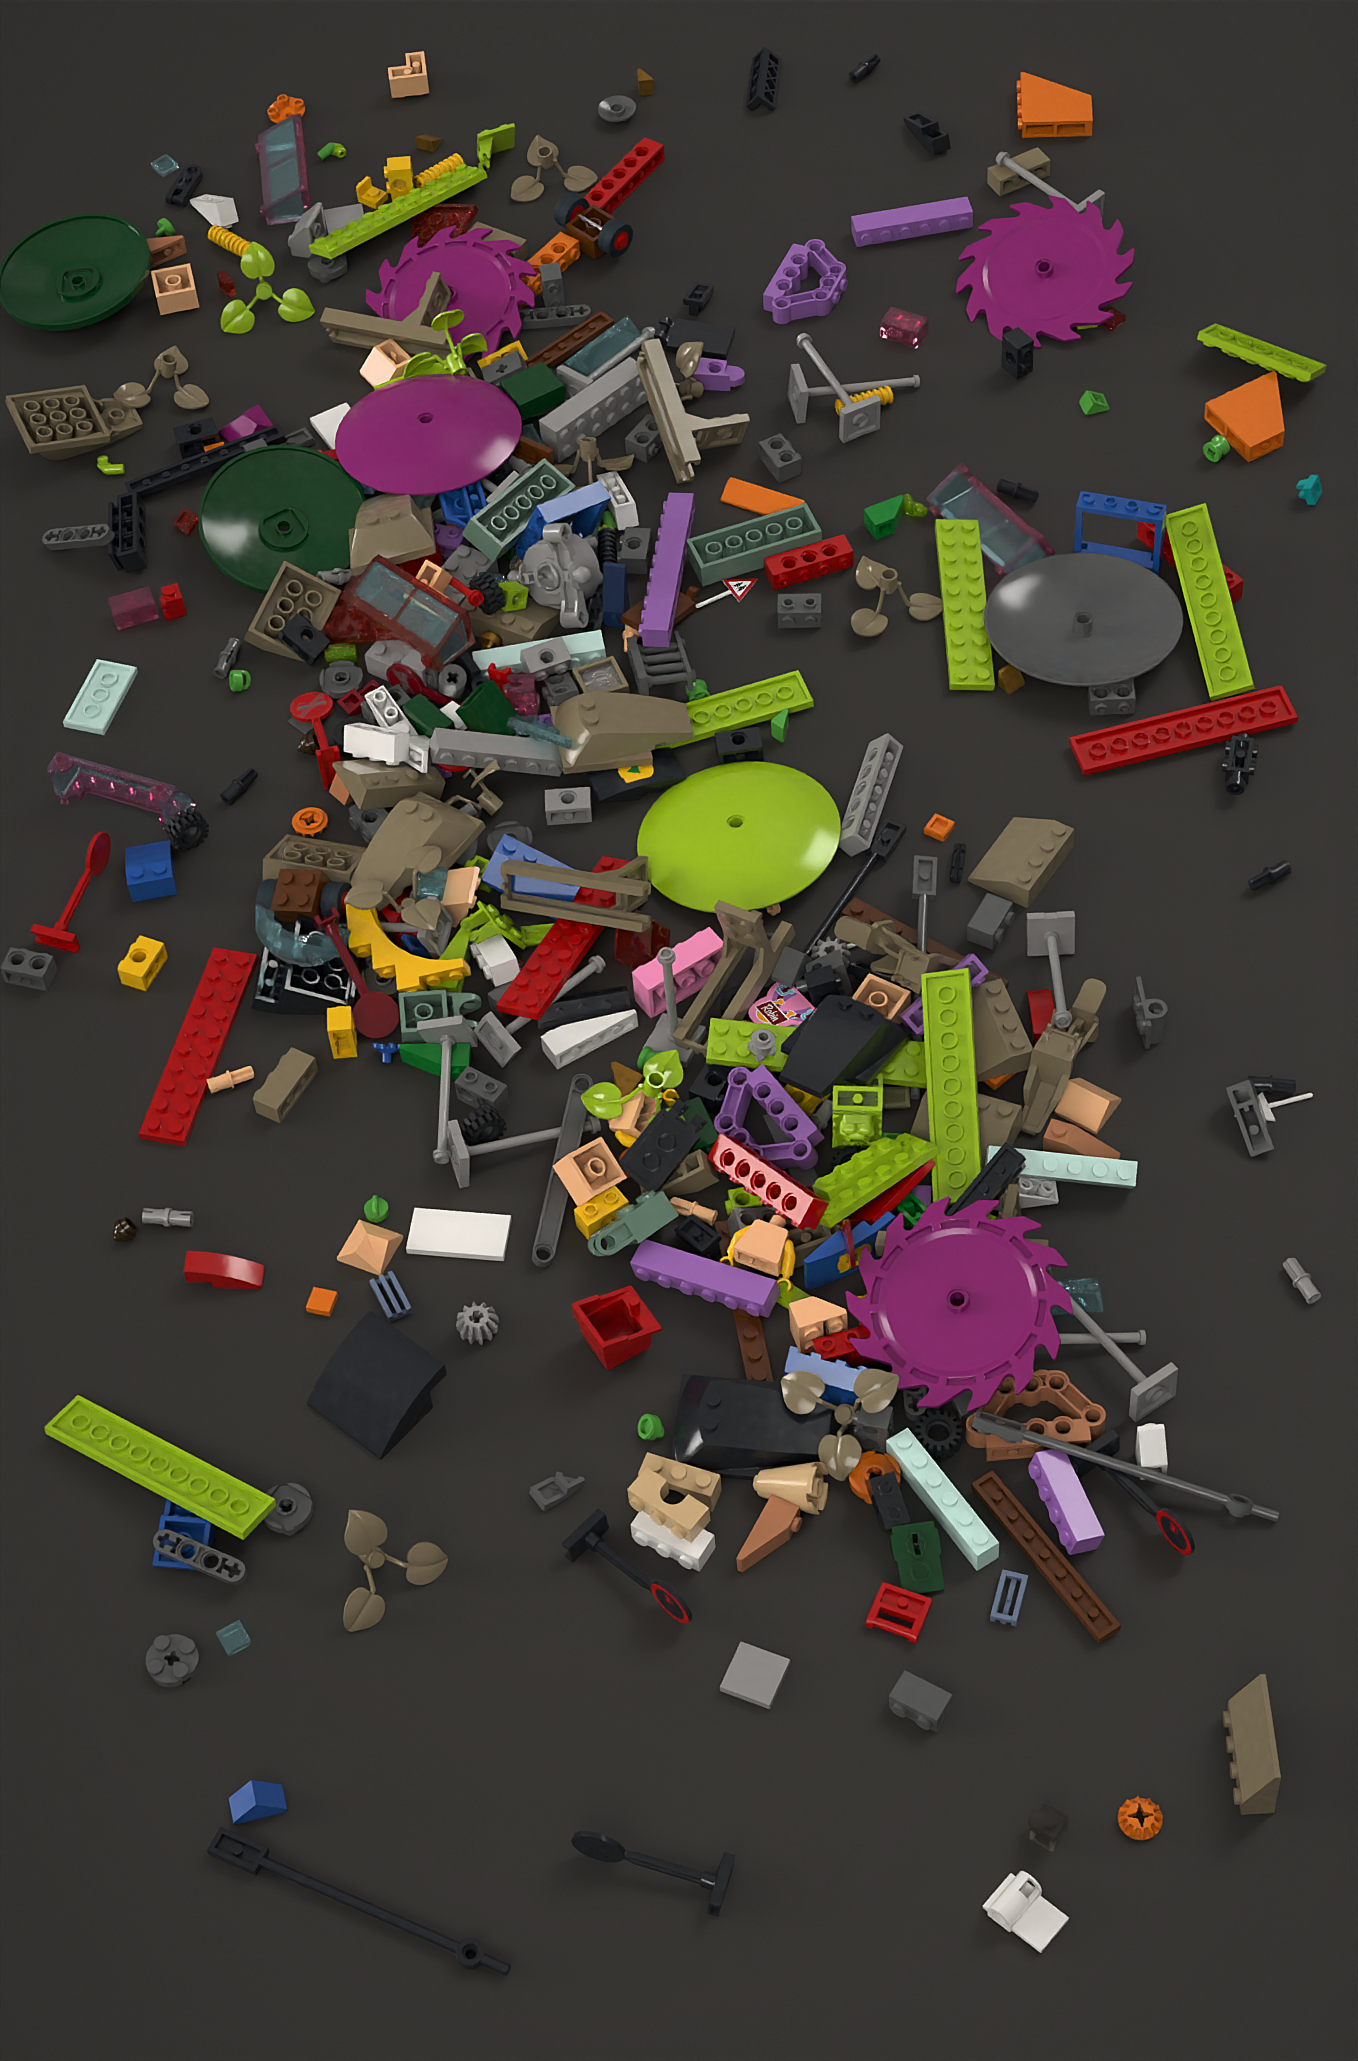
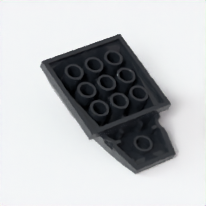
M828 994L781 1044V1052L789 1056L778 1080L820 1099L833 1092V1085L842 1086L844 1080L856 1086L868 1087L911 1039L912 1030L893 1022L870 1005L854 1000L849 996Z
M682 1374L671 1460L719 1474L721 1478L754 1480V1477L761 1470L775 1468L782 1461L796 1463L820 1460L818 1453L819 1444L824 1436L830 1434L832 1409L816 1403L815 1409L808 1414H797L791 1411L784 1401L781 1382Z

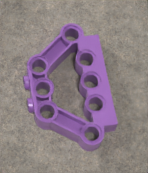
M809 240L805 246L793 243L763 293L764 310L771 311L773 321L778 324H787L796 319L829 314L834 305L838 304L842 291H845L848 285L845 264L836 260L825 248V243L822 240ZM809 266L813 267L822 276L819 281V288L793 295V293L800 290L801 280L808 277Z
M763 1064L752 1073L745 1067L732 1069L728 1075L729 1086L721 1111L714 1120V1126L718 1133L735 1137L741 1142L746 1140L745 1145L779 1169L799 1167L800 1169L807 1170L814 1167L818 1161V1153L814 1146L821 1142L824 1136L807 1114L801 1110L795 1100L790 1097L783 1086ZM770 1093L768 1097L763 1098L765 1094ZM752 1094L792 1142L761 1146L756 1144L749 1132L742 1127ZM784 1109L782 1113L777 1114L779 1110ZM729 1124H732L730 1128L726 1129ZM798 1125L796 1129L790 1131L793 1126ZM807 1151L804 1156L799 1157L802 1152Z

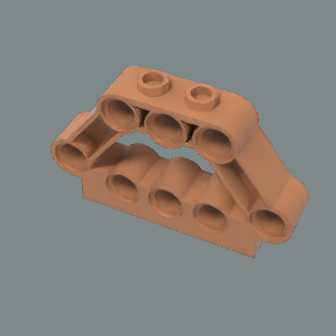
M1041 1369L1033 1372L1032 1381L1019 1395L1015 1394V1379L1007 1377L989 1404L978 1409L1003 1417L1006 1411L1015 1403L1035 1406L1040 1401H1048L1055 1404L1067 1416H1059L1053 1421L1048 1422L1040 1418L1031 1419L1024 1423V1425H1027L1026 1430L1082 1448L1089 1446L1091 1439L1099 1438L1105 1431L1106 1412L1104 1408L1092 1403L1069 1382L1068 1376L1059 1370L1047 1371ZM976 1413L971 1414L966 1420L967 1442L975 1448H985L987 1461L1032 1458L1036 1452L1051 1450V1448L1026 1440H1022V1443H1009L1000 1436L994 1434L984 1435L974 1431L976 1428L971 1426ZM1088 1420H1096L1097 1422L1093 1423L1089 1422ZM1060 1431H1065V1432H1067V1433H1066V1434H1060V1433H1058V1432H1060Z

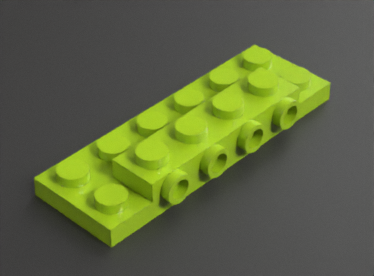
M1216 323L1199 331L1197 340L1203 341L1204 345L1219 347L1229 356L1240 357L1250 364H1259L1266 370L1278 371V373L1283 374L1287 378H1296L1301 382H1308L1325 373L1327 366Z
M908 1133L897 1136L895 1140L884 1137L873 1141L869 1148L855 1153L850 1161L837 1165L832 1173L818 1178L815 1184L812 1185L814 1193L829 1203L819 1224L828 1228L833 1227L939 1154L938 1146Z

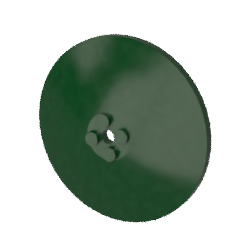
M78 214L49 222L21 239L4 258L0 266V302L4 310L15 321L38 330H71L99 322L126 306L144 286L152 264L151 251L147 240L134 224L109 214Z
M295 445L264 446L233 458L223 465L211 478L203 492L199 505V533L210 560L225 576L249 590L267 594L284 561L315 577L318 571H332L335 568H341L342 570L350 569L349 529L355 527L358 510L366 499L358 482L345 471L340 463L316 450ZM282 525H286L290 529L286 532H282L278 528Z

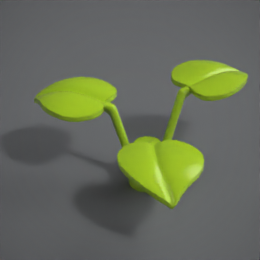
M251 242L243 254L240 264L242 272L248 278L255 279L259 277L260 283L256 288L257 295L247 307L239 299L229 302L221 316L222 330L235 334H243L250 331L254 325L255 317L249 309L259 298L267 300L273 297L281 303L278 313L284 320L299 322L312 316L315 309L304 291L298 288L288 289L283 294V300L272 292V286L268 282H264L263 276L273 274L274 260L262 245Z
M455 309L437 315L432 321V329L434 331L444 329L452 353L446 357V363L437 355H431L430 352L413 356L405 366L404 379L433 366L437 361L443 365L445 370L449 369L452 375L466 374L467 368L462 356L475 352H487V343L484 336L480 333L467 335L454 348L448 328L461 323L464 319V312L460 309Z
M678 1050L665 1051L651 1057L643 1067L644 1083L639 1084L624 1099H621L622 1095L618 1087L608 1082H602L593 1085L581 1095L584 1106L594 1116L605 1120H612L622 1114L621 1104H625L638 1092L643 1091L647 1097L656 1098V1112L658 1113L661 1110L662 1088H676L683 1079V1068L680 1063ZM653 1115L649 1118L647 1126L656 1115Z

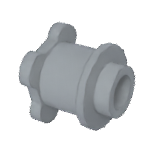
M766 1029L756 1030L752 1034L747 1048L753 1052L756 1061L761 1062L765 1057L775 1055L774 1034Z

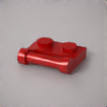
M882 1582L868 1614L865 1626L871 1629L876 1627L908 1638V1642L917 1644L933 1604V1599ZM880 1612H883L895 1616L897 1618L912 1622L914 1624L912 1628H909L897 1624L895 1622L880 1618L878 1616Z

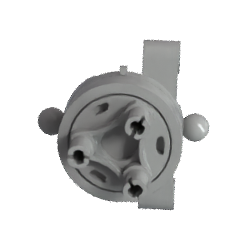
M568 523L546 524L542 532L544 539L528 548L524 555L523 563L520 564L519 571H510L507 575V582L517 581L529 588L528 592L538 604L561 609L560 623L562 627H585L589 620L585 601L595 593L598 585L603 583V574L600 572L598 560L593 551L597 547V539L592 537V535L581 538L572 533Z

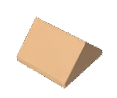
M1080 1077L1070 1079L1055 1108L1054 1114L1097 1135L1120 1104L1121 1098Z

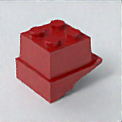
M631 1285L601 1296L594 1295L572 1304L573 1316L580 1325L582 1336L607 1371L650 1348L651 1335L663 1331L660 1324Z

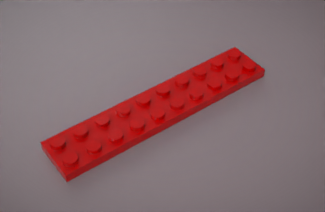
M1280 685L1069 737V744L1085 776L1230 740L1232 736H1238L1239 734L1250 735L1295 724L1298 721V716L1283 686Z
M602 856L592 870V873L620 869L630 861ZM581 887L573 903L609 909L616 904V892ZM558 918L497 1002L498 1012L539 1021L605 926Z
M213 947L139 1131L140 1139L186 1147L209 1088L206 1079L213 1078L259 960L257 954Z

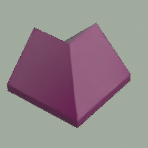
M257 404L223 427L218 433L219 436L231 442L273 426V424L259 404Z

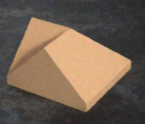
M359 1220L337 1256V1260L380 1276L401 1243L403 1235Z

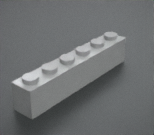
M435 728L429 741L432 763L486 768L492 761L498 759L500 770L559 777L563 771L557 743L552 740Z

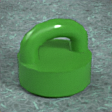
M161 218L157 222L159 230L156 232V237H161L163 234L169 237L175 234L174 227L167 219Z
M232 670L230 672L229 682L231 690L236 692L249 688L251 676L248 671ZM243 675L245 676V679H246L244 685H243Z
M373 1195L372 1199L367 1201L364 1206L365 1216L371 1222H382L389 1215L387 1202L382 1198H378L377 1195Z
M644 1414L639 1420L638 1433L642 1439L655 1440L656 1438L664 1437V1428L658 1416Z

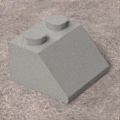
M318 202L296 223L293 234L288 238V246L291 248L292 256L309 258L312 253L308 245L314 243L315 239L319 237H326L327 229L322 203Z

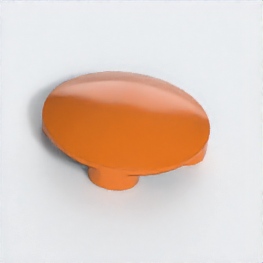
M285 94L279 95L277 101L267 110L268 116L271 121L277 124L293 123L304 115V101L288 97Z

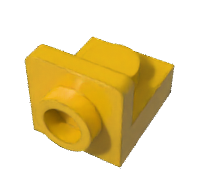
M368 176L356 186L358 202L376 210L388 199V193L372 186L371 178Z

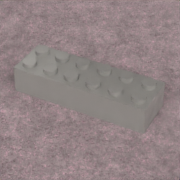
M631 357L627 358L539 420L541 442L543 445L554 449V459L560 463L571 456L577 449H580V438H595L648 400L636 361Z

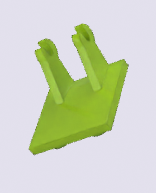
M514 123L504 124L499 128L484 130L477 134V157L480 161L478 169L484 170L483 166H485L487 171H489L492 154L514 147Z
M479 900L477 905L480 909L460 922V926L462 928L465 927L466 931L486 923L479 930H474L470 933L469 939L474 941L475 944H479L481 941L497 934H502L523 950L526 947L521 939L523 937L522 933L512 926L514 924L513 920L506 914L501 916L499 911L491 904L487 906Z

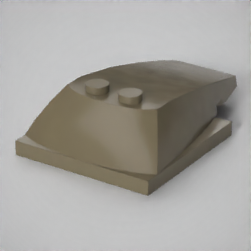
M85 385L6 396L5 400L30 454L38 453L53 461L67 459L96 450L131 435L143 427V423L135 408L127 407L115 398L95 400L91 398Z
M387 493L366 499L358 510L355 527L349 529L350 565L353 576L435 554L436 545L431 508L419 509L409 494Z
M591 692L574 696L559 706H550V717L564 774L653 765L651 750H654L656 746L670 745L693 738V731L685 703L669 699L629 693Z
M419 791L415 797L404 798L399 801L388 814L366 851L362 854L350 884L354 887L365 880L381 881L384 885L383 891L388 892L395 900L403 893L407 886H413L414 870H409L405 867V856L411 850L418 847L436 846L442 851V859L437 869L429 874H422L420 872L417 874V887L429 892L486 826L483 821ZM383 897L382 903L376 907L377 911H381L390 904L386 897Z

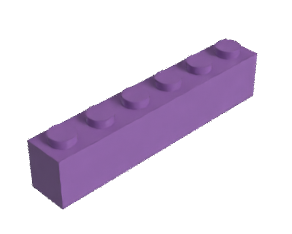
M968 197L851 216V230L856 247L973 227V211Z
M646 1239L640 1243L630 1262L635 1276L643 1281L651 1280L665 1288L673 1287L687 1295L695 1294L709 1302L717 1301L731 1309L739 1308L745 1310L753 1316L761 1315L768 1318L781 1293L774 1279Z

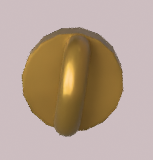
M484 631L479 638V641L483 644L481 650L497 648L502 643L499 636L489 631Z

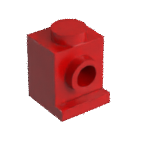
M175 583L161 587L163 596L159 597L166 621L187 615L178 584Z

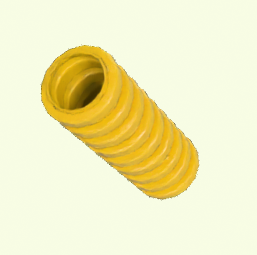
M455 153L453 156L448 157V159H444L443 162L441 161L425 170L424 173L421 172L419 175H416L414 177L415 186L420 188L425 186L424 183L429 180L439 179L442 173L455 171L456 166L464 164L462 157Z
M217 224L213 225L208 232V239L241 258L250 245L249 241L242 239Z
M888 385L884 386V389L880 387L878 390L872 389V392L870 390L866 391V394L861 392L860 395L854 394V397L849 396L853 403L874 395H878L883 406L887 402L889 404L893 402V393ZM836 399L835 408L840 416V409L846 406L842 400Z

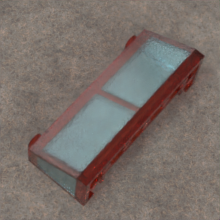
M379 554L371 560L345 599L348 608L347 613L353 620L361 621L366 617L421 654L422 664L437 673L475 643L467 610Z

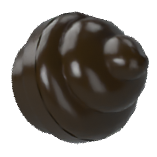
M308 733L304 734L297 746V751L308 755L316 754V750H320L316 735L314 733L310 735Z
M128 1217L118 1219L114 1223L113 1240L118 1242L132 1240L138 1231L137 1226Z

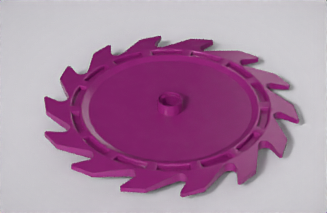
M1049 195V200L1053 205L1051 209L1028 202L1012 204L1010 209L1020 214L1018 217L991 219L978 227V231L990 232L992 234L967 246L960 255L959 261L975 259V261L958 278L956 294H960L967 288H973L966 307L967 314L972 323L980 313H985L987 315L989 332L997 339L1002 341V335L1005 330L1012 331L1019 327L1034 340V348L1041 349L1042 347L1037 340L1039 335H1045L1062 342L1080 340L1081 336L1071 330L1073 327L1101 325L1114 317L1113 313L1103 312L1099 309L1125 297L1133 286L1132 281L1123 284H1117L1116 282L1133 265L1135 249L1132 248L1125 254L1118 255L1124 236L1119 219L1115 221L1110 230H1105L1102 224L1100 209L1089 200L1086 201V212L1081 214L1065 198Z
M454 225L440 230L422 248H418L419 237L416 236L404 246L396 267H390L388 260H384L379 269L382 291L375 294L371 290L366 289L367 305L380 318L403 321L419 307L420 298L425 293L426 283L430 279L432 272H440L452 293L445 312L460 309L464 312L463 321L454 327L448 328L452 335L453 345L457 346L467 335L480 333L484 336L487 343V352H482V358L497 351L504 331L509 330L513 338L517 339L523 327L518 309L519 305L526 304L533 309L535 308L534 293L520 279L522 276L536 277V272L529 262L507 256L511 252L521 250V245L510 240L483 241L484 238L493 233L492 229L476 228L452 239L451 237L456 230ZM475 353L462 356L464 363H466Z
M948 1196L931 1203L912 1230L907 1231L904 1229V1215L900 1213L887 1227L881 1259H873L867 1247L863 1248L858 1266L867 1289V1296L861 1299L849 1291L845 1293L848 1311L871 1332V1335L868 1339L850 1338L849 1341L861 1357L893 1367L891 1373L899 1375L900 1378L897 1390L927 1387L929 1392L917 1403L918 1408H939L964 1392L970 1391L973 1395L967 1411L971 1412L988 1405L1007 1377L1015 1379V1394L1019 1395L1032 1381L1037 1348L1045 1347L1053 1361L1056 1360L1061 1339L1053 1321L1051 1310L1059 1307L1070 1315L1074 1313L1070 1294L1046 1272L1052 1266L1067 1268L1068 1264L1056 1249L1024 1239L1026 1233L1041 1229V1224L1024 1216L995 1220L988 1219L989 1213L1000 1204L999 1200H978L956 1214L946 1216L945 1212L951 1200ZM956 1300H964L961 1306L953 1305Z

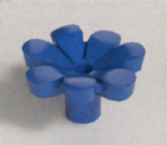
M372 1043V1048L382 1053V1063H391L392 1054L400 1052L399 1044L388 1043V1045Z

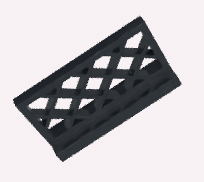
M1005 1142L945 1215L952 1216L978 1200H999L1008 1189V1184H1012L1026 1167L1024 1163L1026 1160L1025 1156Z

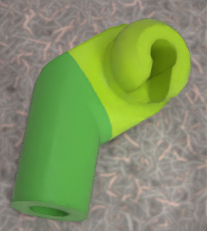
M330 142L318 151L317 155L322 161L329 155L343 158L346 155V149L341 144Z
M605 511L602 515L604 524L602 527H598V531L603 528H610L615 531L616 524L610 511Z

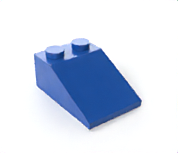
M170 840L125 848L127 886L132 902L177 894Z

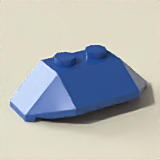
M480 480L463 488L438 494L445 522L462 530L465 529L469 520L487 505Z

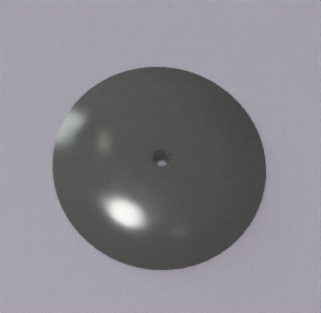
M1065 553L1027 563L1002 579L994 588L986 603L984 625L988 639L994 649L1002 658L1018 670L1051 683L1070 686H1102L1140 676L1165 660L1174 650L1180 639L1183 627V613L1180 602L1170 586L1149 569L1132 561L1111 555Z

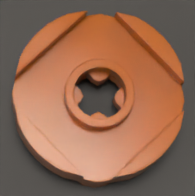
M875 1451L862 1453L857 1467L849 1474L850 1487L858 1497L864 1499L866 1503L872 1504L865 1481L870 1479V1473L884 1475L894 1471L900 1488V1467L897 1461L889 1454H875Z

